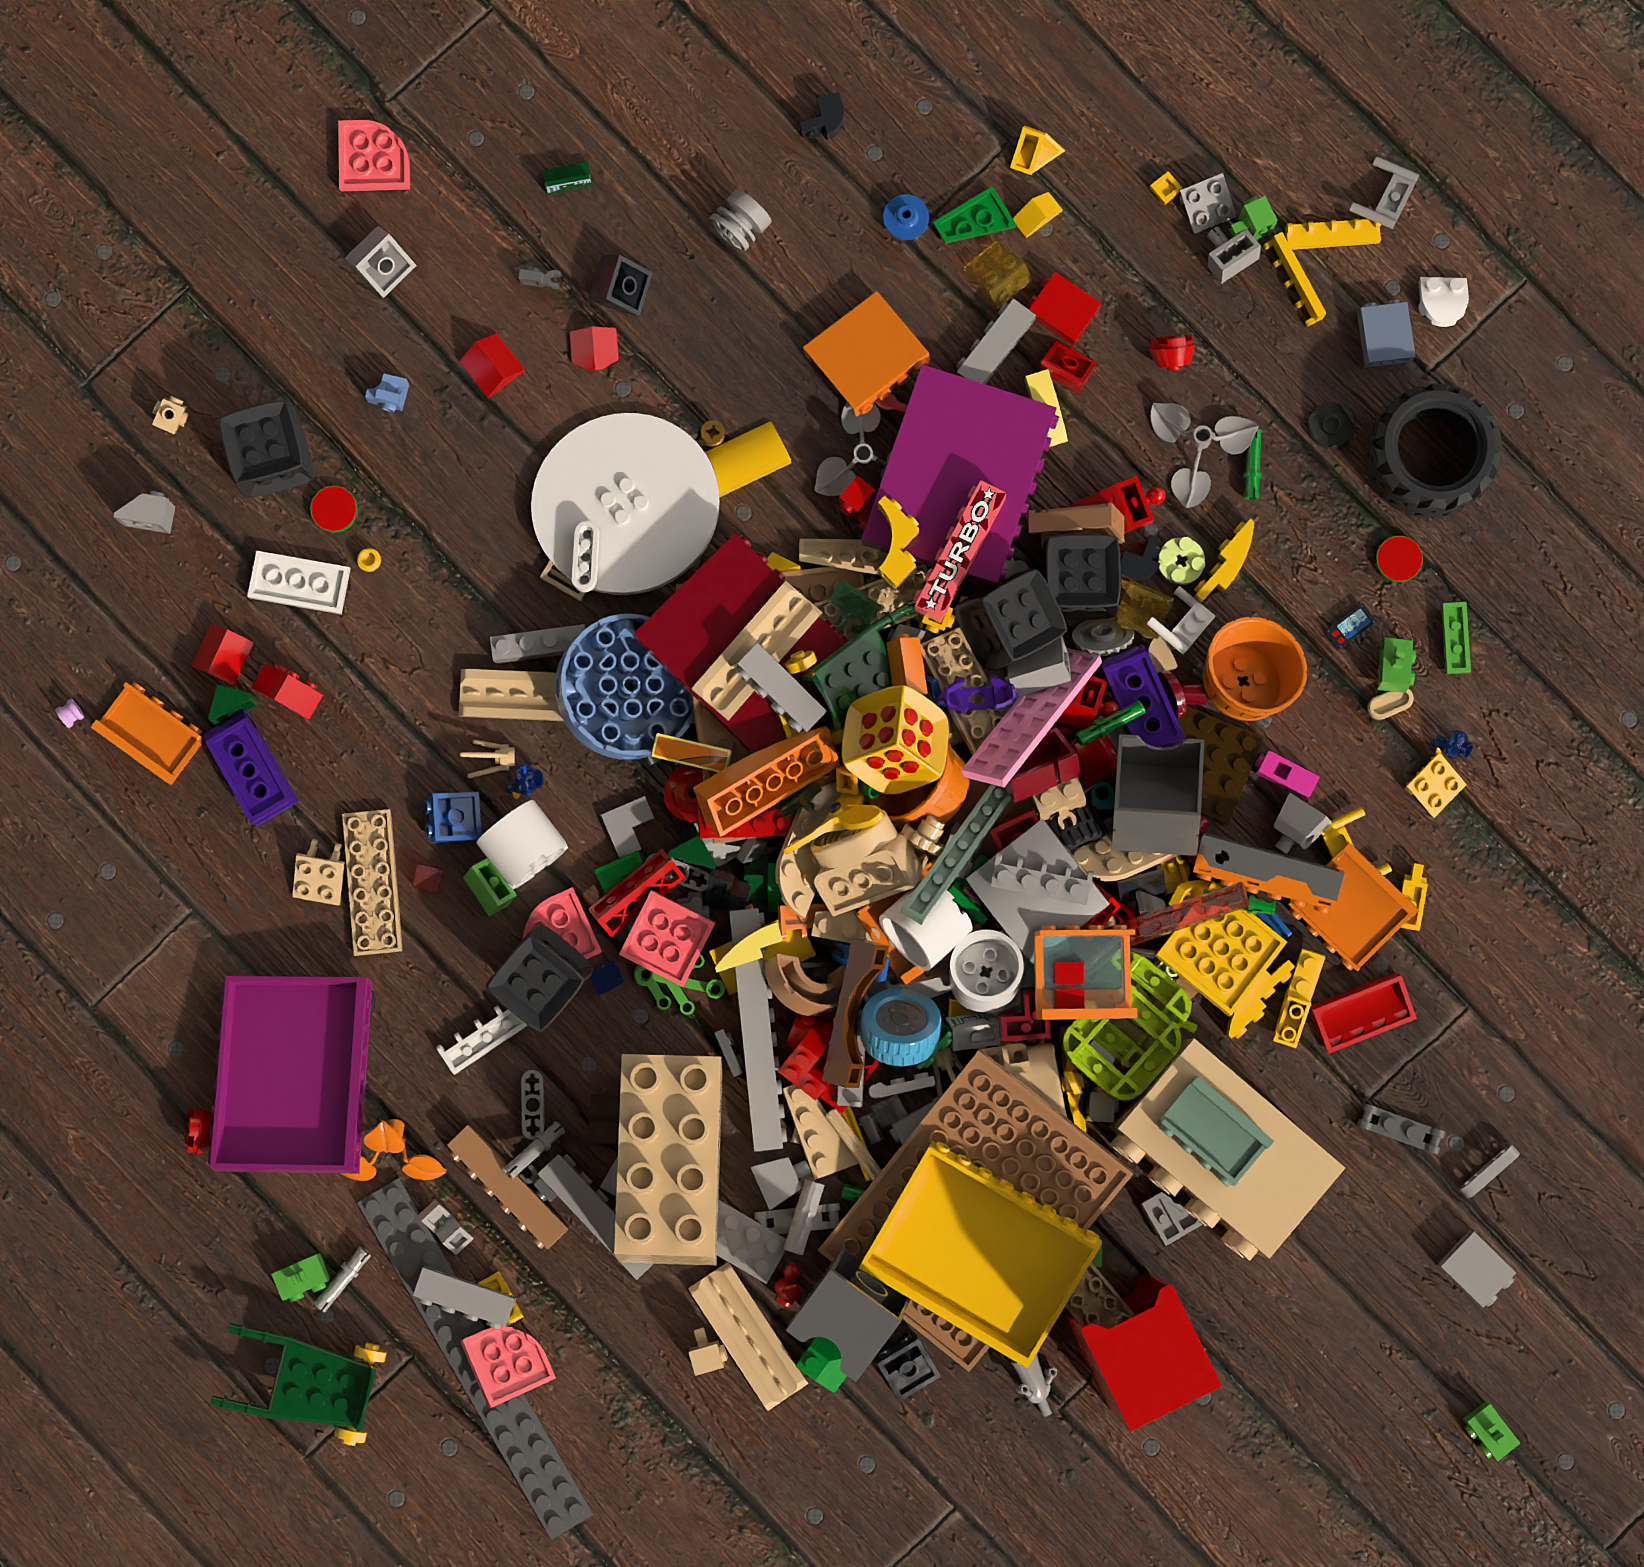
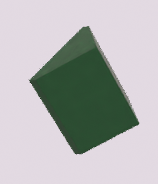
M217 685L208 718L212 723L219 725L244 709L247 711L261 704V702L250 693Z
M699 835L669 851L668 856L671 859L709 871L712 869L717 870L713 858L703 840L699 839Z

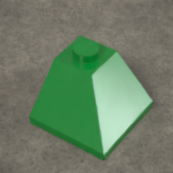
M815 1337L796 1363L798 1369L833 1393L836 1392L847 1377L840 1370L841 1354L838 1347L831 1340L824 1337Z

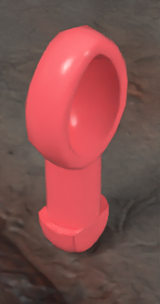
M890 394L884 400L879 399L876 402L882 409H895L902 413L906 412L908 406L898 401L893 394Z

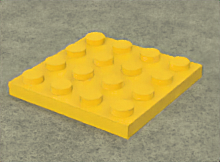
M1214 881L1207 888L1210 891L1227 893ZM1201 896L1154 956L1227 1016H1232L1287 941L1253 913L1249 914L1247 911L1202 905Z

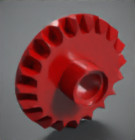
M683 765L675 770L666 782L664 788L665 803L670 812L681 821L698 822L697 798H691V795L694 793L693 787L704 781L702 768Z

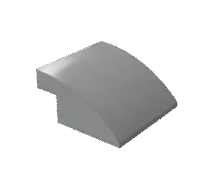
M1043 819L999 852L1002 854L1000 862L1002 864L1017 866L1018 858L1022 857L1024 858L1023 868L1041 871L1042 863L1048 862L1046 872L1065 875L1068 866L1072 867L1070 877L1087 880L1085 870ZM996 855L966 878L985 906L1032 963H1035L1034 932L1041 930V926H1056V930H1065V926L1079 925L1081 927L1110 905L1093 881L1087 905L990 887ZM1045 936L1043 938V956L1068 936Z

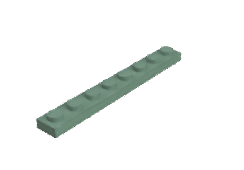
M993 784L989 786L901 910L902 914L920 925L925 922L1011 801L1012 797L1006 791V787Z

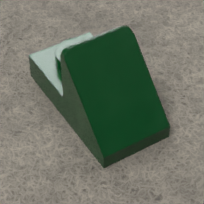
M762 854L758 860L744 863V882L751 884L748 901L768 900L767 854Z

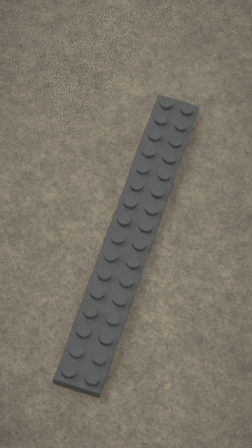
M398 1178L359 1201L357 1204L550 1539L556 1538L592 1516L594 1513L525 1393L490 1409L488 1408L460 1342L487 1329L482 1319L478 1318L477 1321L469 1320L463 1317V1312L455 1310L454 1314L440 1309L442 1305L433 1302L431 1306L418 1302V1297L413 1296L423 1267L426 1266L456 1276L429 1227L419 1219L418 1215L420 1212L402 1180Z

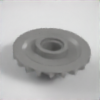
M1118 617L1086 620L1074 629L1072 633L1073 644L1076 645L1077 649H1081L1082 652H1089L1090 655L1095 653L1100 656H1107L1114 652H1119V649H1126L1127 645L1132 644L1134 628L1128 621Z

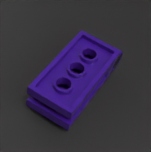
M1140 644L1101 660L1102 663L1099 666L1104 680L1108 681L1107 687L1120 710L1135 703L1137 700L1149 705L1144 715L1124 725L1127 734L1140 736L1145 743L1154 747L1164 748L1179 744L1184 739V735L1145 646ZM1137 681L1140 686L1131 688L1128 682ZM1153 723L1159 729L1157 731H1149L1146 726Z
M242 710L204 733L208 748L251 824L255 823L259 826L299 802L247 710ZM241 747H243L244 752L241 756H239L238 751ZM252 767H255V773L250 777L249 772ZM266 787V794L264 797H261V790Z

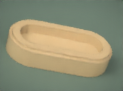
M1409 689L1406 693L1387 691L1368 702L1367 712L1371 718L1383 720L1408 709L1413 703V694Z

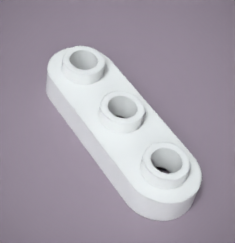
M590 521L579 523L574 532L572 583L580 592L591 591L597 583L599 531L597 526ZM590 532L592 535L590 538H584L585 533ZM585 555H590L588 561L582 560ZM583 578H589V581L586 584H582L581 580Z

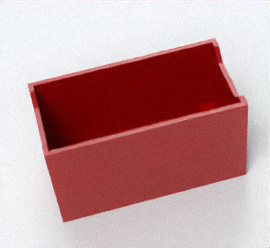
M1151 1272L1139 1276L1134 1292L1122 1298L1135 1316L1109 1329L1093 1323L1083 1326L1069 1312L1063 1314L1110 1411L1130 1432L1222 1387L1172 1283Z

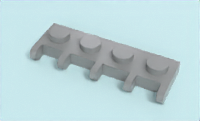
M997 853L990 887L1077 904H1088L1094 871H1088L1087 880L1070 877L1072 867L1067 866L1066 874L1059 875L1046 872L1048 862L1042 863L1041 871L1023 868L1024 858L1022 857L1018 858L1017 866L1000 863L1002 854Z

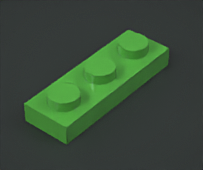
M1442 603L1445 674L1470 673L1467 603Z

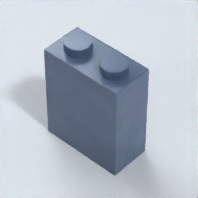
M1391 300L1386 302V305L1378 306L1377 303H1367L1360 308L1357 318L1365 368L1408 363L1416 357L1407 302L1400 303V300Z

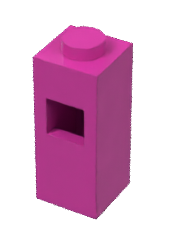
M1267 751L1265 755L1260 754L1254 765L1257 767L1256 775L1304 800L1310 797L1320 778L1271 751Z

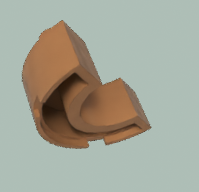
M776 954L764 963L766 979L771 990L792 1011L806 1016H822L837 1009L838 997L844 979L843 973L846 966L841 965L828 975L826 984H819L810 980L804 974L798 957Z

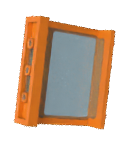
M1079 925L1065 926V930H1056V926H1041V930L1035 931L1036 1020L1137 1018V1008H1131L1129 935L1135 934V930H1127V925H1112V930H1103V925H1090L1089 930H1080ZM1054 962H1084V984H1055ZM1055 989H1085V1009H1055Z

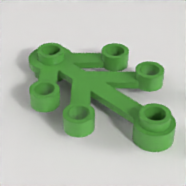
M701 954L699 957H701L702 963L698 966L694 965L693 969L701 968L704 965L705 960ZM640 965L635 968V981L641 986H648L657 1000L658 1008L667 1010L671 1006L670 998L663 995L657 982L667 984L678 1001L683 1014L690 1015L694 1012L695 1006L691 1001H688L680 988L682 986L648 970L650 977L643 979L641 973L648 969ZM687 979L683 986L684 988L707 992L708 996L713 999L721 998L725 993L724 984L717 979L711 980L709 983ZM713 985L720 986V992L718 994H713L711 992V987ZM662 998L668 1000L667 1007L660 1006L659 1002ZM684 1004H691L692 1009L690 1012H684Z

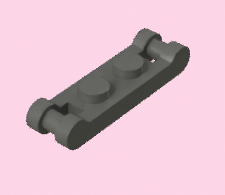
M1363 1104L1362 1111L1364 1112L1362 1118L1358 1119L1357 1127L1438 1155L1440 1140L1444 1139L1446 1132L1375 1106ZM1372 1115L1378 1116L1376 1125L1370 1123ZM1425 1133L1432 1135L1429 1144L1423 1142Z

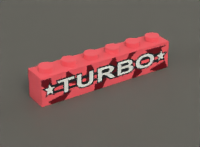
M980 480L978 486L973 485L967 497L970 499L967 507H961L957 515L959 522L956 528H950L946 536L948 543L945 549L942 547L939 549L935 560L938 562L934 570L931 568L928 570L924 581L927 583L923 591L919 589L913 599V602L916 603L915 611L939 623L943 620L1006 499V492Z

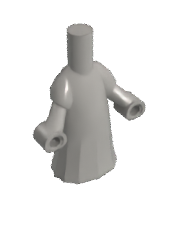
M1037 1354L1028 1369L1013 1360L1011 1364L1014 1366L1022 1384L1017 1386L1016 1391L1019 1394L1026 1395L1030 1402L1037 1403L1043 1417L1050 1415L1052 1412L1046 1398L1050 1391V1383L1057 1375V1369L1054 1367L1045 1369L1046 1377L1044 1379Z

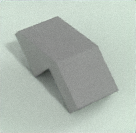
M436 1199L418 1215L419 1219L437 1235L442 1244L455 1255L474 1239L459 1221Z

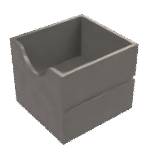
M1119 734L1112 850L1197 856L1201 819L1204 740L1183 739L1175 746L1163 748L1148 745L1137 735Z
M843 1247L802 1302L786 1331L801 1342H805L813 1337H824L831 1340L838 1347L841 1354V1372L857 1382L900 1324L911 1299L859 1269L862 1260Z

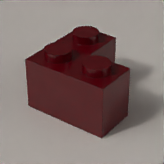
M1035 986L1021 987V1011L998 1013L999 1038L1003 1042L1051 1038L1050 1020H1036Z

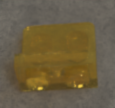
M1000 241L994 242L964 267L965 273L986 291L991 304L996 309L1032 281L1025 262Z
M1130 580L1119 605V613L1115 616L1114 620L1122 628L1136 630L1142 636L1149 639H1158L1160 635L1150 628L1147 623L1153 617L1163 625L1174 598Z

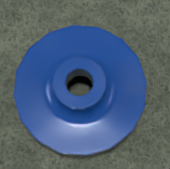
M909 194L899 195L891 199L886 205L883 221L887 231L893 237L901 240H913L921 236L926 230L929 222V212L925 203L918 197ZM907 212L911 216L909 218H904L902 214Z

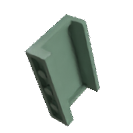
M1195 1076L1157 1121L1162 1125L1159 1129L1169 1138L1174 1135L1181 1142L1178 1145L1188 1154L1194 1152L1199 1157L1197 1162L1208 1171L1210 1168L1218 1173L1216 1178L1227 1187L1230 1184L1236 1187L1239 1184L1238 1181L1263 1151L1268 1149L1274 1142V1140L1199 1076Z

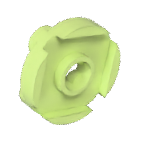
M1174 538L1162 547L1158 555V562L1160 563L1158 570L1162 577L1170 583L1173 582L1179 585L1190 584L1201 575L1205 567L1204 552L1191 538ZM1176 556L1186 557L1185 567L1175 564L1178 560Z

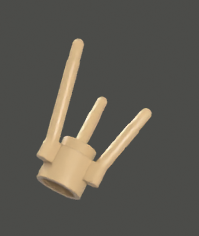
M473 740V744L499 750H495V753H460L461 757L495 758V763L500 764L496 767L470 773L467 775L468 778L498 771H508L509 766H515V747H509V744Z
M950 1047L934 1054L936 1058L932 1066L938 1096L943 1095L939 1067L941 1071L947 1070L952 1082L956 1079L952 1067L956 1065L960 1072L964 1069L958 1060L956 1052L952 1053Z

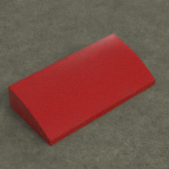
M1397 972L1313 1004L1309 1009L1328 1054L1417 1019L1402 975Z

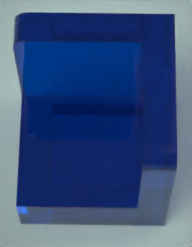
M615 961L593 971L590 976L599 996L626 983Z

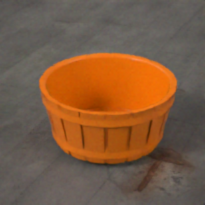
M1243 617L1227 623L1215 634L1208 648L1203 667V683L1209 699L1224 714L1245 721L1260 720L1284 710L1300 696L1307 680V663L1303 656L1302 648L1290 632L1273 621H1267L1259 617ZM1238 676L1240 678L1246 676L1248 678L1247 683L1249 684V686L1247 687L1246 685H1244L1243 687H1240L1238 685L1240 682L1237 679Z
M948 742L946 764L940 778L922 787L899 794H884L880 792L879 796L874 799L867 798L868 803L884 810L893 824L902 826L910 824L918 828L922 819H926L928 815L939 819L945 824L957 813L966 798L969 778L963 777L962 768L966 764Z

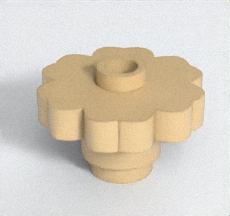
M928 815L926 819H922L918 828L905 824L900 832L914 843L913 846L922 852L928 851L939 857L946 848V845L938 841L944 832L943 827L945 824L933 816Z

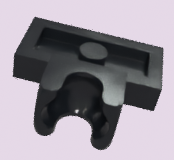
M712 869L703 905H709V907L726 911L727 907L733 910L745 909L751 884L739 880L734 881L735 875Z

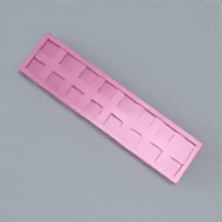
M1067 648L1071 681L1020 696L962 768L963 777L1005 787L1102 663L1100 655H1090L1088 652Z

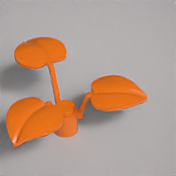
M389 1119L386 1122L382 1120L364 1136V1144L375 1152L369 1161L362 1156L360 1157L359 1174H340L358 1181L372 1179L376 1175V1168L372 1165L382 1151L386 1153H399L402 1151L403 1161L405 1162L402 1166V1171L409 1177L417 1180L438 1178L445 1174L447 1169L443 1168L436 1159L428 1155H414L408 1158L405 1147L406 1139L402 1138L405 1125L400 1120Z

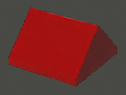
M498 334L476 341L459 361L487 398H490L525 371Z
M1056 340L1042 360L1038 372L1048 369L1051 379L1079 394L1097 363Z
M210 624L191 667L235 686L254 643L228 629Z

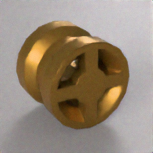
M710 420L702 426L701 438L703 442L709 447H717L723 442L725 438L724 428L718 421Z

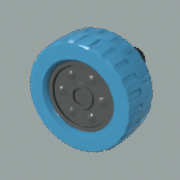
M891 988L873 995L866 1002L860 1021L861 1042L865 1050L872 1057L889 1064L888 1071L892 1075H903L907 1071V1066L923 1062L937 1048L941 1033V1015L934 1001L925 994L908 988Z

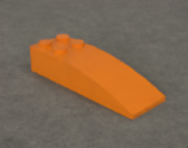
M824 726L757 751L693 787L706 825L721 837L840 766V762L829 728Z

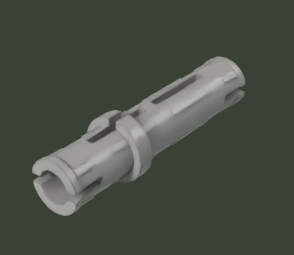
M555 1121L545 1132L536 1135L534 1141L502 1168L504 1174L513 1168L514 1170L507 1175L509 1179L513 1180L543 1151L547 1152L554 1141L565 1134L564 1128L562 1127L554 1133L560 1126Z
M359 1246L352 1257L341 1265L342 1269L316 1301L313 1302L318 1309H322L323 1312H326L353 1277L356 1278L359 1275L358 1271L372 1255L366 1249Z

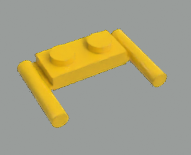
M1362 807L1331 820L1332 823L1321 834L1331 858L1348 842L1353 845L1344 825L1365 816ZM1389 863L1377 867L1383 875L1392 872Z

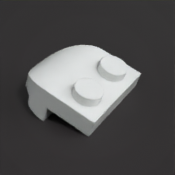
M1420 277V304L1418 307L1422 316L1425 315L1436 326L1447 327L1454 325L1457 320L1464 316L1468 304L1467 278Z

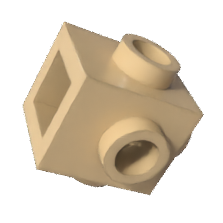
M170 396L169 399L165 397L162 402L157 401L152 412L156 415L152 425L175 434L179 425L184 427L189 416L188 413H185L187 407L182 405L184 401L174 396ZM168 410L174 413V417L168 415Z

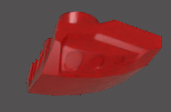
M1108 735L1103 739L1099 737L1083 747L1079 744L1078 740L1071 745L1078 754L1081 773L1078 779L1085 790L1117 770L1118 751Z

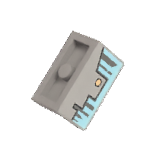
M981 1012L946 1017V1024L952 1032L951 1048L953 1051L1000 1045L999 1022L992 1013L986 1014Z

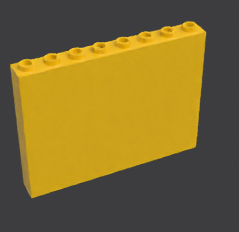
M932 1141L860 1264L859 1269L1028 1369L1100 1249L1102 1240L1099 1239L1095 1232L1091 1230L1085 1231L1078 1227L1077 1222L1073 1219L1059 1216L1051 1206L1037 1203L1035 1198L1029 1193H1020L1015 1190L1010 1182L1004 1179L1000 1181L993 1177L992 1172L984 1167L978 1168L971 1164V1160L962 1154L956 1155L949 1151L950 1148L946 1144Z

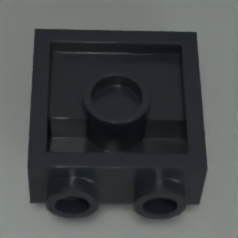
M915 1331L900 1334L896 1343L891 1346L888 1344L883 1345L874 1357L899 1401L941 1377Z

